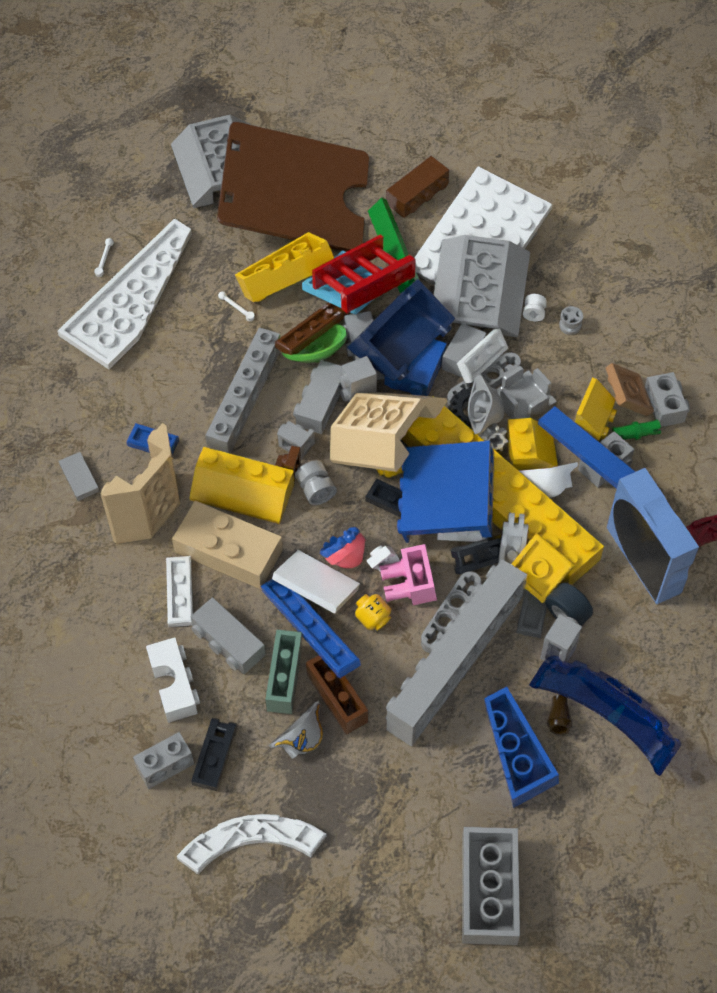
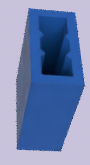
M434 339L409 364L410 366L407 369L410 372L401 381L398 379L392 381L384 376V385L395 390L399 389L409 392L412 395L428 396L442 366V357L446 351L447 343Z

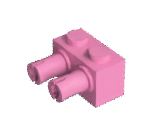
M425 544L401 549L403 558L399 562L379 565L382 581L401 576L407 578L405 583L384 586L387 602L409 597V599H412L413 605L437 600Z

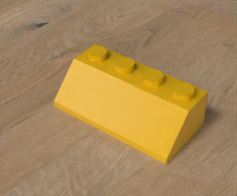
M203 447L195 466L189 499L280 524L295 485L294 470Z

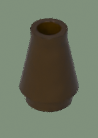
M555 695L552 698L547 726L551 733L564 735L569 733L573 725L568 707V698L564 695Z

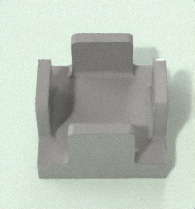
M519 366L503 376L502 386L497 389L498 394L503 401L504 411L511 419L532 418L535 420L554 406L556 407L557 401L550 394L551 382L538 368L532 374L529 370L523 373L524 369Z

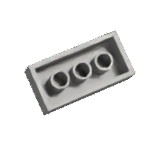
M464 827L462 835V944L517 945L520 938L518 828Z

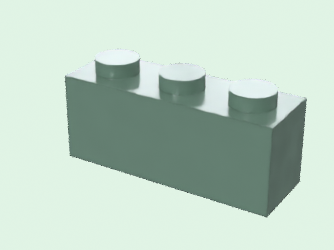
M276 630L265 699L267 712L292 714L303 646L302 632Z

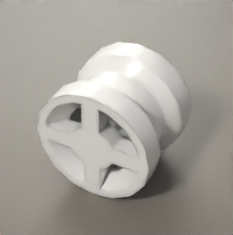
M539 294L527 295L523 309L524 318L534 322L543 320L545 317L544 309L547 304L546 298Z

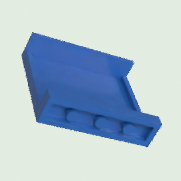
M479 441L405 447L409 455L401 466L404 476L400 478V489L403 493L402 498H399L401 519L397 521L398 533L402 534L405 542L409 543L410 535L480 531L482 538L492 537L494 451L491 442Z

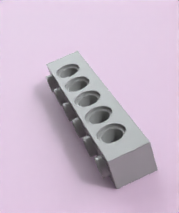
M258 328L205 435L207 448L231 454L280 353L275 348V341L280 338L279 333Z

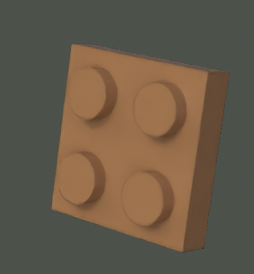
M614 363L605 368L609 376L608 382L613 387L616 395L615 400L619 406L645 416H649L654 412L640 374Z

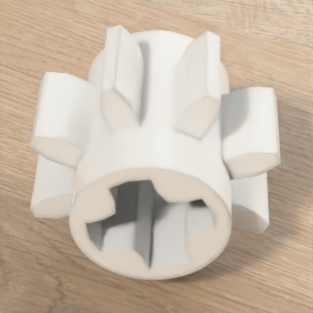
M497 424L487 427L483 433L478 434L484 441H490L494 450L499 449L503 451L504 443L508 442L503 436L507 431L504 428L499 429Z

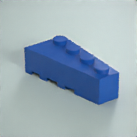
M508 687L484 698L513 808L559 784L558 772Z

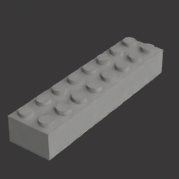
M503 559L497 566L493 565L489 569L486 581L476 586L472 594L474 597L471 601L463 603L458 612V618L448 623L444 630L445 635L441 640H435L430 648L431 653L426 659L423 657L419 661L415 669L417 672L412 678H406L401 686V693L397 698L393 696L386 706V730L411 747L523 598L527 574Z

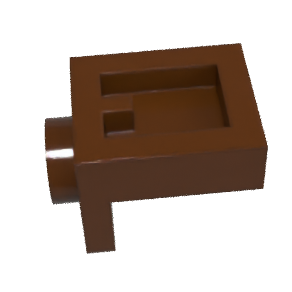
M291 445L289 453H285L284 456L279 455L275 466L294 470V482L296 479L295 473L301 465L300 447Z

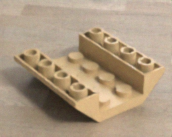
M384 392L356 393L331 426V462L397 472L409 455V452L400 440L406 435L407 430L418 417L436 418L447 403L446 398Z
M163 423L157 430H153L148 437L147 442L151 461L148 468L142 474L136 476L133 485L115 476L111 482H107L100 493L112 538L117 544L151 539L180 505L167 426Z

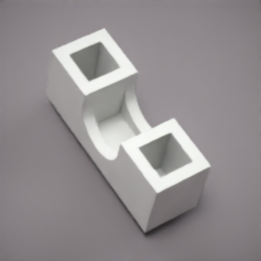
M171 638L146 646L155 678L161 676L175 678L174 683L170 687L159 690L168 723L198 714L196 705L200 704L197 690H191L189 682H193L190 668H184L183 660L187 659L183 645L178 646L176 638Z

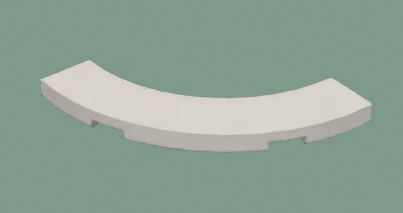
M270 814L247 815L222 822L217 827L204 834H200L177 855V859L199 874L210 862L223 853L254 843L285 845L311 858L327 836L323 831L301 820H293Z

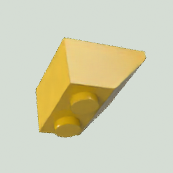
M592 377L577 411L575 423L598 442H601V440L608 436L610 428L607 425L609 422H614L617 409H614L615 398L596 378Z
M532 418L507 420L506 439L508 440L509 461L512 466L518 471L558 466L554 438L538 425V421Z

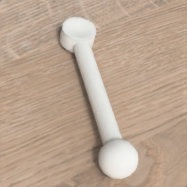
M111 238L105 240L106 247L99 267L95 269L97 277L104 275L103 266L110 246L114 244Z
M224 291L218 294L219 299L227 301L243 313L247 321L254 320L255 315L253 312H247L227 297Z

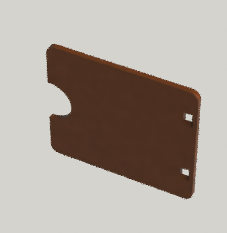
M233 122L230 124L217 220L225 226L290 240H296L309 232L327 240L331 249L347 252L363 243L364 218L354 214L346 207L343 194L351 188H366L369 156L362 150L241 122ZM232 143L239 145V151L232 150ZM226 195L233 196L232 203L225 202Z

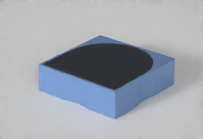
M643 468L619 479L606 528L657 605L682 593L688 578L689 567L693 564L699 546L680 518L672 510L646 468Z

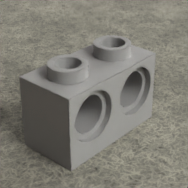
M674 372L647 377L645 389L654 409L653 415L655 420H659L661 427L685 422L690 406L688 400L683 397L681 382L676 379Z
M615 431L600 442L612 453L619 454L617 457L628 466L632 464L634 448ZM580 459L578 470L597 488L604 483H609Z
M560 614L545 636L540 659L562 671L577 648L582 626L573 618L564 617Z
M180 732L133 756L136 768L148 789L194 765L192 753Z

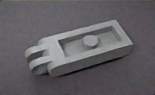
M509 513L508 522H503L498 564L502 559L512 564L525 548L528 524H524V514H519L518 523H514L515 513Z

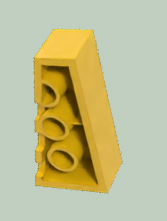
M308 232L238 272L235 276L245 298L252 302H258L265 299L268 295L312 276L313 269L334 259L327 240Z

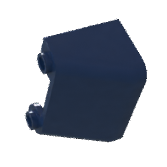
M417 279L368 325L347 348L358 358L367 356L373 368L392 381L396 379L401 381L410 372L407 369L410 366L409 364L438 335L444 337L452 329L450 324L456 318Z

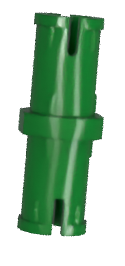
M658 419L643 423L636 421L632 422L631 425L612 427V432L615 431L623 440L633 438L640 440L644 436L661 434V430H658L661 429V425Z

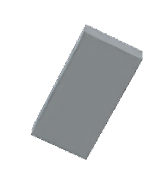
M81 452L59 460V465L77 501L100 492Z

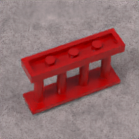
M380 234L313 269V288L316 290L326 284L341 294V309L349 313L414 278L416 259L411 255L399 261L383 250V236ZM378 257L389 266L381 270L370 261ZM362 266L372 275L364 279L353 270ZM345 275L355 284L347 288L336 279Z

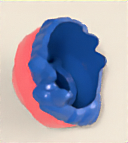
M351 527L344 531L343 536L338 538L332 536L330 543L325 542L323 544L324 548L320 550V554L331 565L348 569L355 568L363 560L366 539L358 528Z

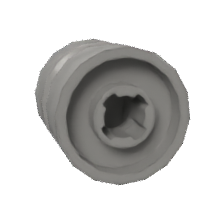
M314 460L305 463L295 473V478L300 487L304 489V494L311 505H321L335 496L337 488L328 476V472L321 461Z

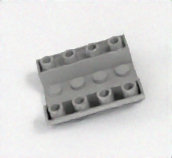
M226 115L189 124L171 143L193 208L213 204V192L221 190L230 124L241 122L251 125L250 123L232 115ZM232 143V150L239 151V145Z
M471 235L443 239L434 296L456 318L452 323H463L494 329L500 328L504 336L518 337L530 251L511 241Z

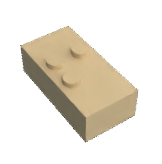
M194 501L172 538L175 553L181 556H191L193 561L259 589L265 583L283 551L281 536L198 501Z

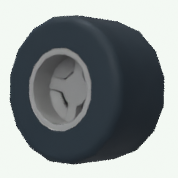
M561 583L545 600L548 610L555 619L561 614L564 617L573 618L582 626L593 615V608L585 595L568 583Z

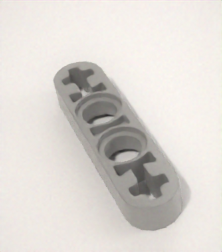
M505 353L497 358L480 375L484 376L491 388H496L502 384L504 375L521 365V359L516 353ZM489 372H496L499 377L490 379L487 374ZM462 381L453 387L447 395L448 406L451 404L449 403L450 400L464 388L468 389L474 381L472 383ZM469 401L464 402L462 409L468 406Z
M465 572L460 576L422 633L421 646L424 651L431 653L430 648L432 644H428V639L433 638L435 631L439 632L436 639L441 640L445 635L444 630L446 627L438 623L439 618L448 617L454 621L458 618L460 608L452 606L451 600L460 598L464 602H470L474 597L472 596L473 591L481 583V578L478 574ZM473 581L474 586L471 585L466 594L464 592L466 583Z

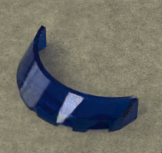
M551 655L542 663L529 684L534 689L554 692L572 699L605 718L634 742L646 756L655 774L658 776L662 775L682 746L680 740L674 738L669 732L668 727L670 724L667 720L651 711V704L617 679L602 671L599 673L594 672L583 662L575 660L573 663L562 661L557 655Z

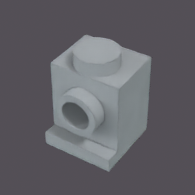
M290 421L282 424L277 432L279 447L288 452L291 445L300 447L301 460L315 444L314 430L310 429L307 432L303 426L295 425Z

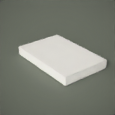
M297 550L273 573L272 577L276 582L332 613H336L358 591L360 583L300 550Z

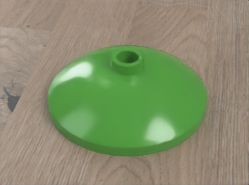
M335 324L298 354L289 355L281 353L285 358L295 362H320L332 356L344 345L347 340L346 329L340 324Z

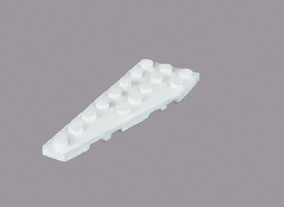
M173 219L58 330L59 337L107 369H110L139 341L192 235L191 229Z

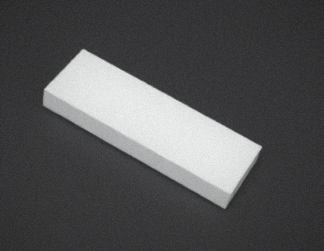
M500 328L492 330L457 363L465 383H472L476 376L485 371L508 349Z
M191 556L166 558L168 626H192L190 617L193 615Z

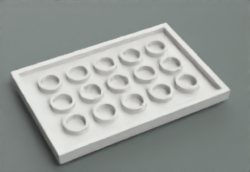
M477 167L415 256L417 276L435 285L443 239L471 235L511 241L525 249L551 211L552 204Z

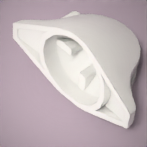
M578 462L553 468L523 470L519 472L546 496L552 498L561 494L565 488L572 487L570 473L578 466Z

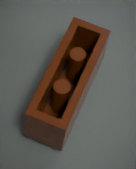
M430 156L386 190V199L390 208L403 218L410 213H414L424 202L430 201L437 192L447 187L449 184V169Z
M319 655L307 661L306 673L345 734L347 735L368 723V709L345 676L339 678Z

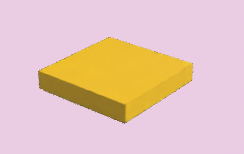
M538 533L534 535L511 564L527 574L525 589L542 603H545L547 596L560 585L575 567L574 563Z

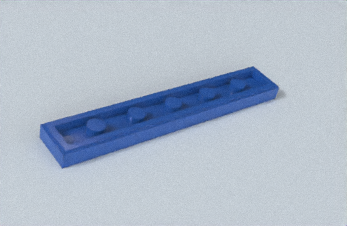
M554 406L539 419L538 425L616 489L619 479L635 472L557 407Z
M273 579L261 585L262 592L298 632H302V637L339 678L361 666L360 659L300 594Z

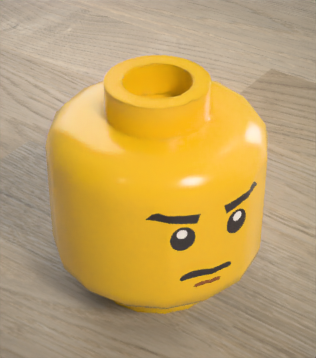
M365 594L356 602L358 608L355 611V616L367 630L375 629L378 631L390 621L391 607L379 594H374L370 597Z

